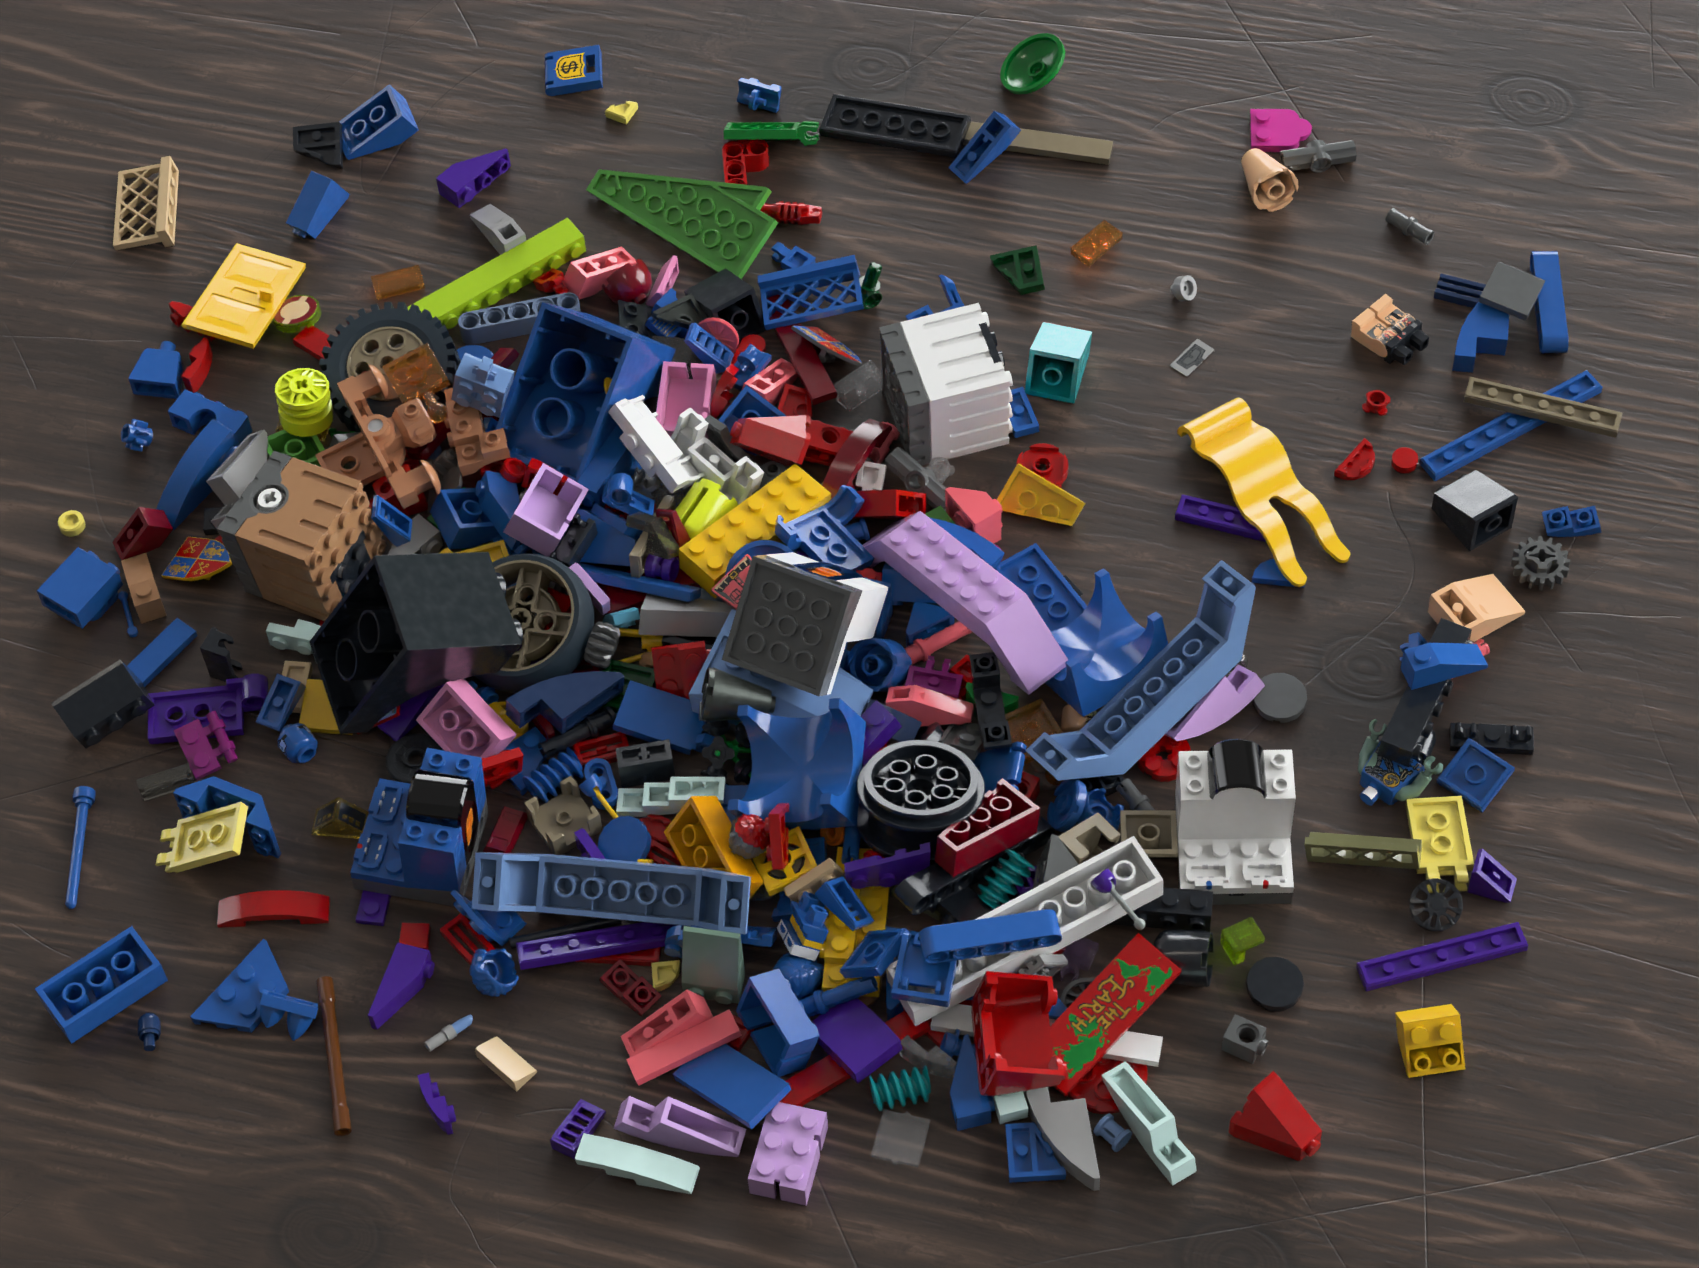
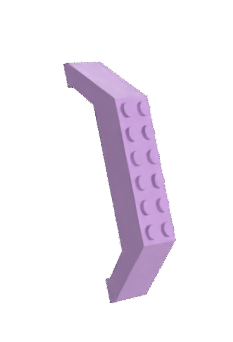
M919 511L893 522L862 545L874 557L871 568L885 561L985 641L1010 675V680L1028 695L1066 667L1065 662L1068 661L1066 655L1027 594L923 512Z

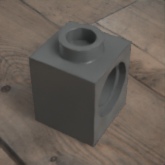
M1235 1014L1223 1036L1221 1050L1253 1064L1257 1055L1263 1056L1268 1046L1269 1040L1265 1039L1267 1028ZM1250 1038L1252 1042L1245 1043L1240 1039Z

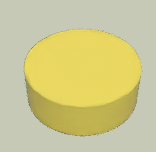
M66 511L58 519L60 531L65 536H77L85 529V520L78 511Z

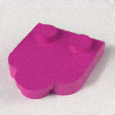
M1250 109L1251 149L1257 148L1263 152H1280L1296 149L1299 147V142L1306 140L1311 134L1312 126L1310 122L1299 118V115L1293 110Z

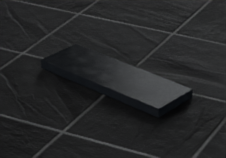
M833 94L819 128V134L825 137L957 158L969 129L971 117Z

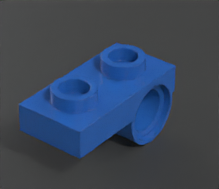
M617 473L608 479L604 485L602 502L611 508L629 514L635 519L649 523L653 517L655 500L634 491L633 479L628 474Z

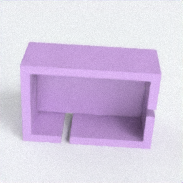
M543 463L506 526L504 533L542 555L549 557L557 547L589 489L568 477L558 496H556L553 492L562 479L563 474Z
M779 1102L766 1115L748 1176L751 1194L775 1199L777 1195L775 1182H780L781 1200L807 1206L820 1159V1150L823 1148L828 1130L827 1112Z

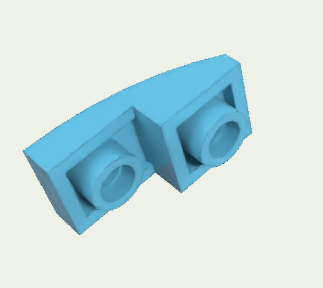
M633 607L607 614L603 618V623H610L617 628H628V626L636 625L635 620L640 619L639 610Z

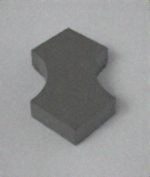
M711 415L705 418V421L709 423L706 431L708 439L735 463L745 456L750 459V455L741 447L730 443L732 436H730L728 427Z

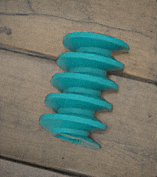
M1010 849L1005 850L1009 856L1008 860L998 859L1003 867L1001 869L994 866L991 868L996 876H985L989 885L978 884V888L982 892L981 895H978L979 898L993 909L1000 907V902L1007 903L1011 901L1007 893L1016 895L1018 892L1014 884L1022 887L1025 883L1021 876L1029 878L1031 872L1028 867L1035 869L1030 862Z
M926 1065L923 1066L922 1074H920L916 1067L912 1068L910 1077L905 1069L900 1071L899 1079L893 1071L889 1072L888 1081H886L882 1073L878 1074L877 1083L874 1082L871 1075L869 1076L873 1102L879 1111H883L884 1102H887L889 1107L894 1109L895 1100L897 1099L902 1107L906 1105L908 1097L913 1105L917 1104L919 1095H921L925 1103L928 1102L931 1086Z

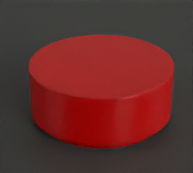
M1408 447L1396 449L1392 455V467L1400 473L1413 472L1418 464L1417 453Z
M507 458L500 468V473L503 478L511 483H521L527 466L519 459Z

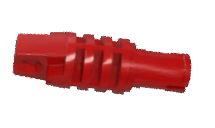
M783 201L776 202V204L764 203L760 211L772 217L778 223L784 221L785 224H789V222L791 224H796L797 222L798 225L819 224L822 218V207L799 203V205L797 202L791 204L790 202L784 203Z

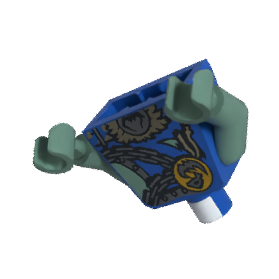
M1377 719L1372 720L1369 724L1371 736H1367L1359 753L1358 772L1361 775L1360 785L1365 788L1360 793L1361 800L1371 806L1379 798L1386 804L1393 805L1397 801L1418 797L1432 780V774L1436 775L1442 772L1443 764L1438 763L1436 768L1431 769V764L1435 761V757L1428 756L1424 761V766L1413 759L1410 766L1406 767L1378 756L1380 746L1378 738L1383 736L1387 725L1384 723L1382 730L1375 732L1374 726L1377 723Z

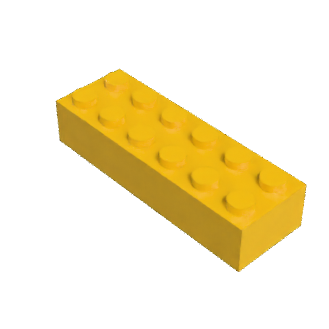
M795 463L680 547V569L716 599L718 596L713 594L711 589L725 576L730 559L741 547L758 540H772L784 544L775 535V523L778 515L784 518L783 523L785 524L828 503L831 500V493Z

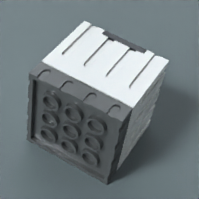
M979 303L879 327L882 391L895 427L900 433L899 437L904 451L921 466L1009 444L1008 434L1013 432L1009 419L1013 417L1012 408L1009 403L1013 401L1010 386H1013L1010 371H1004L1005 360L1003 353L996 349V335L994 331H989L988 315L986 312H981Z

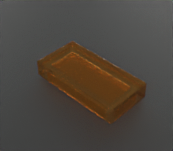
M419 265L371 276L377 300L425 288Z

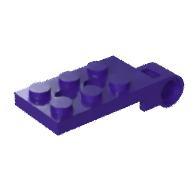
M248 674L243 678L226 679L227 685L148 693L155 705L148 709L149 743L178 742L174 730L197 719L200 720L203 728L208 726L210 723L206 716H196L203 709L209 710V713L212 711L217 712L219 719H223L226 725L224 730L227 736L244 735V712L262 709L268 695L267 677L261 674ZM175 712L183 713L177 720L169 719ZM214 734L208 738H216V736Z

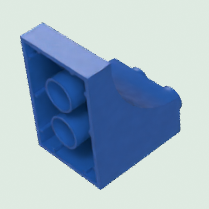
M542 302L495 430L504 428L507 446L512 458L519 459L526 464H529L531 458H535L577 482L617 425L608 411L615 403L625 398L631 400L643 395L645 397L644 402L649 398L657 397L659 395L663 361L672 362L676 349L593 315ZM610 377L612 381L606 394L604 379Z

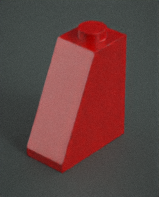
M897 489L856 491L865 501L853 519L900 520L919 511L926 514V493Z

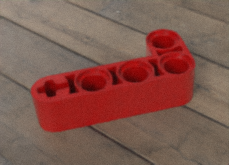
M762 139L730 141L724 144L722 148L725 183L747 185L746 172L763 171L769 166L768 145Z

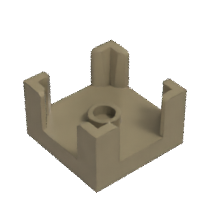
M572 776L560 782L562 794L539 806L536 797L524 803L529 822L554 855H563L577 847L574 832L579 829H585L590 838L603 830L600 814L594 806H591L589 809L581 798L578 784Z
M1096 813L1058 837L1077 863L1081 864L1082 861H1087L1104 852L1098 846L1101 833L1110 842L1114 843L1119 841L1121 834L1101 814Z

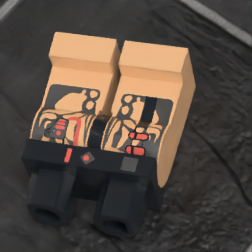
M1384 294L1370 306V309L1367 308L1352 320L1351 337L1377 355L1384 357V361L1391 364L1396 360L1406 365L1413 357V351L1410 347L1413 346L1417 350L1423 351L1429 344V337L1421 331V321L1415 320L1411 315L1402 312L1392 304L1393 299Z

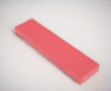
M729 1009L626 1060L638 1086L742 1036Z

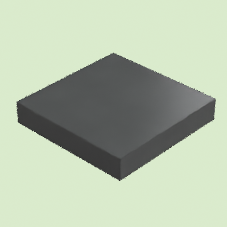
M1498 261L1478 302L1526 321L1544 286L1545 280Z

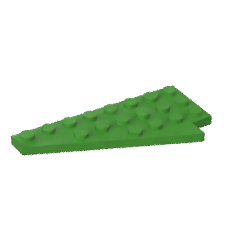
M599 169L586 189L592 195L716 272L728 269L741 279L778 224L775 219L760 211L772 193L769 188L763 186Z

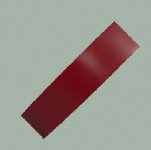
M869 418L859 425L848 437L834 458L822 484L831 493V499L837 494L842 485L850 486L854 489L853 479L873 448L881 447L892 430L891 425Z

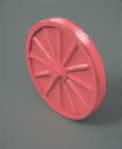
M712 317L706 318L698 324L727 346L733 353L736 351L739 344V336L736 329L729 322Z

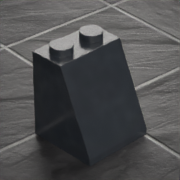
M724 269L684 291L685 296L692 293L707 318H720L729 322L738 333L739 344L748 335H758L766 331L763 314L754 287L728 269Z
M1475 470L1468 475H1461L1448 486L1438 488L1434 493L1431 509L1470 552L1512 528L1518 497L1513 492Z

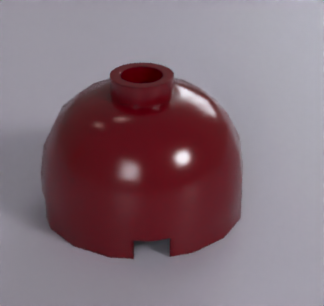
M636 259L635 261L638 264L631 266L630 263L623 265L607 278L609 282L607 287L604 284L602 285V290L613 303L618 305L617 301L622 300L643 304L648 299L647 294L652 287V277L642 259Z

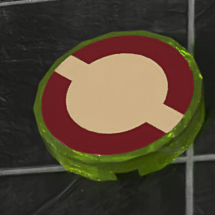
M309 295L288 297L274 316L273 324H275L279 331L286 333L299 332L301 327L304 326L309 328L319 320L322 314L319 302Z

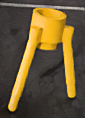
M619 628L620 636L641 638L642 649H647V652H651V647L662 646V635H639L638 629ZM643 653L619 661L626 663L636 662L642 659L641 655Z

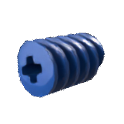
M567 748L566 754L560 752L557 755V759H549L548 765H540V772L537 770L531 771V778L524 776L523 782L533 797L540 798L543 802L547 803L548 798L546 794L549 792L553 797H556L557 792L555 788H560L562 780L574 775L582 780L584 778L583 768L576 754L571 748Z

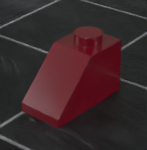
M138 507L112 543L120 559L124 560L160 547L173 528L164 510Z

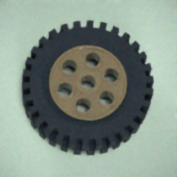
M384 302V309H379L376 303L370 305L372 312L367 314L364 308L357 310L360 316L357 319L349 315L345 318L348 324L346 327L339 323L335 328L338 336L330 334L327 339L330 347H323L322 354L325 359L320 358L319 365L322 371L319 372L324 374L329 381L330 399L334 412L349 430L361 432L341 395L337 383L351 376L356 377L363 371H368V365H373L379 369L387 382L389 392L386 400L381 392L366 399L373 414H380L390 418L395 408L418 398L422 402L431 421H435L440 416V413L446 409L444 390L453 388L455 374L461 360L448 330L444 325L442 326L441 321L436 316L432 318L431 313L426 309L421 313L419 307L414 304L408 310L405 302H398L397 308L393 307L392 302ZM403 343L400 347L394 348L395 345ZM418 360L415 364H410L411 361ZM394 365L391 369L385 370L387 366ZM404 382H409L406 386H400Z

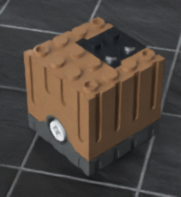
M273 451L268 461L256 474L254 480L250 482L242 493L240 499L230 509L226 518L216 528L222 537L221 540L226 550L229 552V557L236 568L237 575L244 585L245 592L325 621L375 555H382L387 546L385 540L381 538L383 535L380 528L371 519L372 508L369 507L370 502L366 492L362 490V482Z

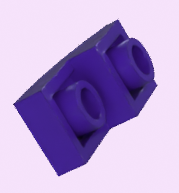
M429 1073L417 1075L425 1103L433 1119L447 1135L453 1134L451 1123L456 1122L453 1105L448 1106L445 1096H440L437 1082H431Z

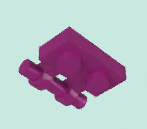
M216 711L206 715L210 724L204 728L200 720L197 719L174 730L197 780L222 769L218 759L225 756L228 763L238 760L234 751L236 747L233 741L229 740L224 730L226 725L223 719H219ZM214 734L219 743V746L215 749L212 748L208 737Z

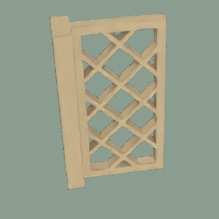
M171 156L161 157V164L118 172L113 238L115 250L162 242L165 247L174 246L179 170ZM159 173L152 182L147 179L152 174ZM137 178L130 186L125 184L126 179ZM143 182L148 185L140 193L135 191ZM153 190L158 192L151 200L146 198ZM130 194L134 195L135 198L128 205L124 203V200ZM141 201L145 202L146 205L139 212L134 210ZM154 208L156 213L150 219L146 218L145 215ZM132 213L134 216L127 223H124L122 221L127 214ZM138 221H144L145 223L137 231L132 228ZM151 227L155 229L154 235H143ZM128 231L133 234L129 239L121 241V238Z

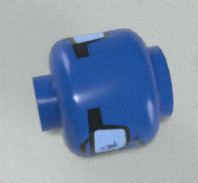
M296 723L288 724L281 730L277 745L290 762L306 763L315 756L318 741L306 725Z

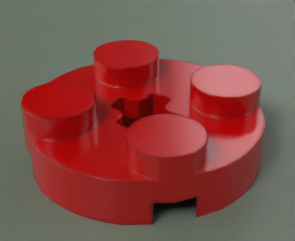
M1039 443L1030 446L1029 450L1025 451L1024 454L1022 452L1018 456L1017 464H1021L1059 488L1062 487V483L1068 475V459L1065 454L1063 456L1059 452V448L1051 444ZM1040 464H1045V467L1048 469L1039 470L1037 468L1040 467Z
M1164 735L1137 761L1138 768L1143 773L1145 771L1148 775H1151L1152 779L1156 781L1168 782L1176 780L1179 751H1191L1190 745L1187 740L1175 741ZM1161 751L1169 753L1165 760L1161 756H1156V754Z

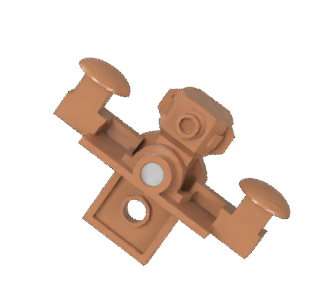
M368 365V371L337 383L341 395L357 422L361 433L315 454L320 466L359 480L363 486L386 476L403 509L419 502L417 495L431 488L434 489L438 496L441 491L440 480L435 469L427 461L420 460L421 466L407 473L401 467L406 455V446L413 449L421 447L434 440L437 435L420 399L415 398L395 408L392 417L386 418L380 414H373L366 401L367 398L380 392L385 400L388 397L387 382L378 368ZM349 461L356 462L355 466L351 469L343 468Z

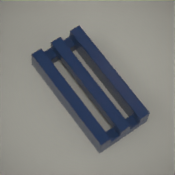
M1441 273L1434 292V298L1474 308L1479 301L1477 298H1480L1486 284Z

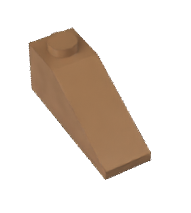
M147 553L121 560L141 624L167 616Z

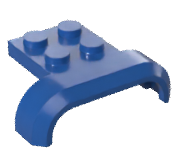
M842 485L837 494L828 503L784 524V518L781 515H778L776 519L775 535L791 550L801 548L811 559L818 561L816 565L819 568H828L842 574L841 577L830 578L832 580H842L856 573V570H863L871 566L874 561V557L844 527L858 513L865 501L850 486Z

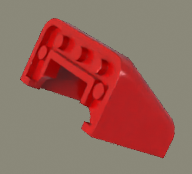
M985 972L973 996L971 1006L981 1095L999 1096L1057 1086L1066 1078V1063L1062 1061L1061 1056H1054L1049 1011L1052 1005L1057 1003L1058 992L1053 987L1052 976Z

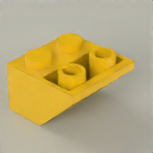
M1452 1004L1395 1012L1397 1037L1408 1078L1465 1069L1460 1014Z

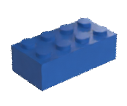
M131 926L35 988L43 1006L72 1044L168 980L159 961Z

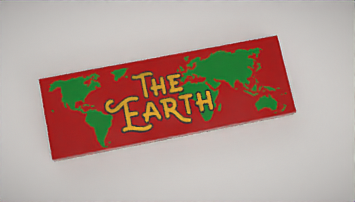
M1138 933L1050 1026L1054 1056H1061L1062 1061L1067 1065L1066 1078L1054 1087L1065 1097L1181 974V969L1141 934Z

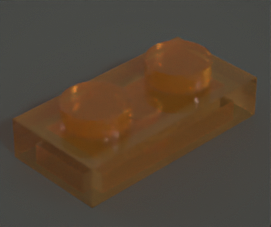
M1103 220L1071 247V255L1090 267L1122 240L1123 232L1106 220Z

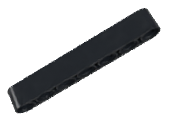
M1039 814L1037 833L1008 849L1024 857L1047 844L1051 835L1055 833V829ZM1004 850L955 877L951 876L937 863H934L903 880L896 887L894 896L913 915H918L984 879L986 875L993 874L994 872L991 869L993 866L1001 869L1003 866L998 859L1008 860L1009 856Z

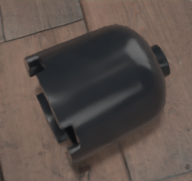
M1164 930L1159 933L1153 946L1181 969V974L1171 984L1200 988L1210 986L1213 965L1207 964L1208 952L1214 953L1213 932Z

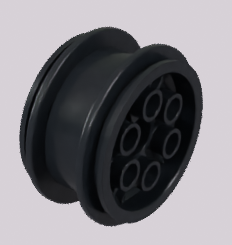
M909 740L887 746L873 755L858 775L856 783L857 796L860 801L857 818L858 832L873 851L882 854L885 858L895 855L896 850L905 848L907 852L920 850V844L930 843V865L936 863L935 855L938 835L951 824L969 819V816H973L981 806L985 795L984 779L968 756L947 744L929 740Z

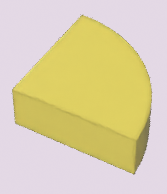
M626 101V104L611 105L606 109L605 115L607 118L627 125L638 110V103Z
M680 960L651 963L653 987L659 992L671 986L679 975Z

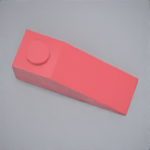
M618 247L570 262L562 283L569 289V293H574L580 300L601 291L603 284L605 286L609 284L607 278L627 263L634 266L637 262L623 247Z
M780 358L743 384V388L746 385L775 406L782 396L785 384L792 385L798 375L792 363Z
M686 989L623 1034L621 1039L629 1056L632 1057L712 1018L713 1015L703 996Z

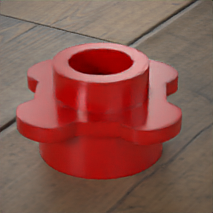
M1380 390L1366 393L1367 400L1362 405L1363 411L1367 413L1372 412L1379 416L1386 415V407L1391 402V398Z

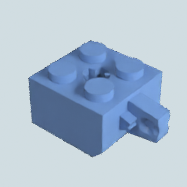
M465 353L455 374L451 400L456 401L461 406L480 410L487 416L500 418L513 383L515 371L493 364V359L483 356L480 359Z

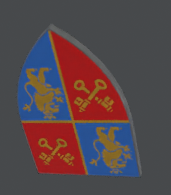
M814 326L791 327L793 331L821 348V352L818 355L821 363H833L836 357L861 367L862 361L851 349L820 328Z

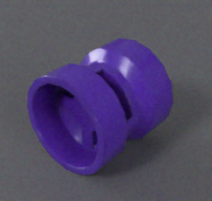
M649 553L645 562V576L651 578L660 577L662 580L674 582L679 572L678 557L670 555L663 557L660 553Z

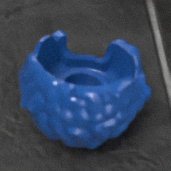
M1104 788L1094 789L1087 792L1086 803L1077 823L1080 824L1094 814L1099 813L1118 830L1120 810H1123L1124 806L1120 804L1116 806L1111 805L1105 798L1106 790Z
M477 949L473 954L469 972L472 976L473 984L483 995L496 997L506 995L507 992L516 986L519 977L516 975L517 972L512 955L506 949H493L490 951Z
M788 952L773 967V970L779 969L784 978L790 982L791 989L799 1000L811 995L823 980L824 966L818 964L817 959L813 961L791 955Z

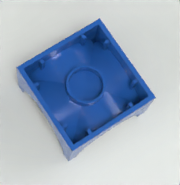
M1104 568L1095 573L1094 593L1084 612L1069 625L1050 631L1068 661L1065 662L1066 667L1046 681L1045 684L1083 717L1106 705L1168 645L1162 616L1154 612L1147 616L1146 629L1140 626L1119 599L1109 572Z
M840 698L829 699L830 711L828 713L807 718L775 716L758 711L749 705H739L737 716L744 724L749 737L752 772L745 796L741 800H728L727 810L735 817L742 814H754L765 822V817H768V814L778 803H789V812L785 813V824L789 830L798 826L801 830L857 826L859 799L856 783L862 769L866 721Z

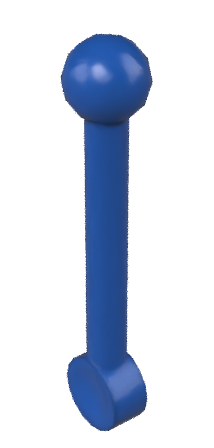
M121 591L118 594V598L122 601L129 626L127 633L130 637H136L138 629L132 621L127 602L128 593Z

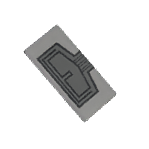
M1196 339L1170 366L1188 376L1214 349L1201 340Z

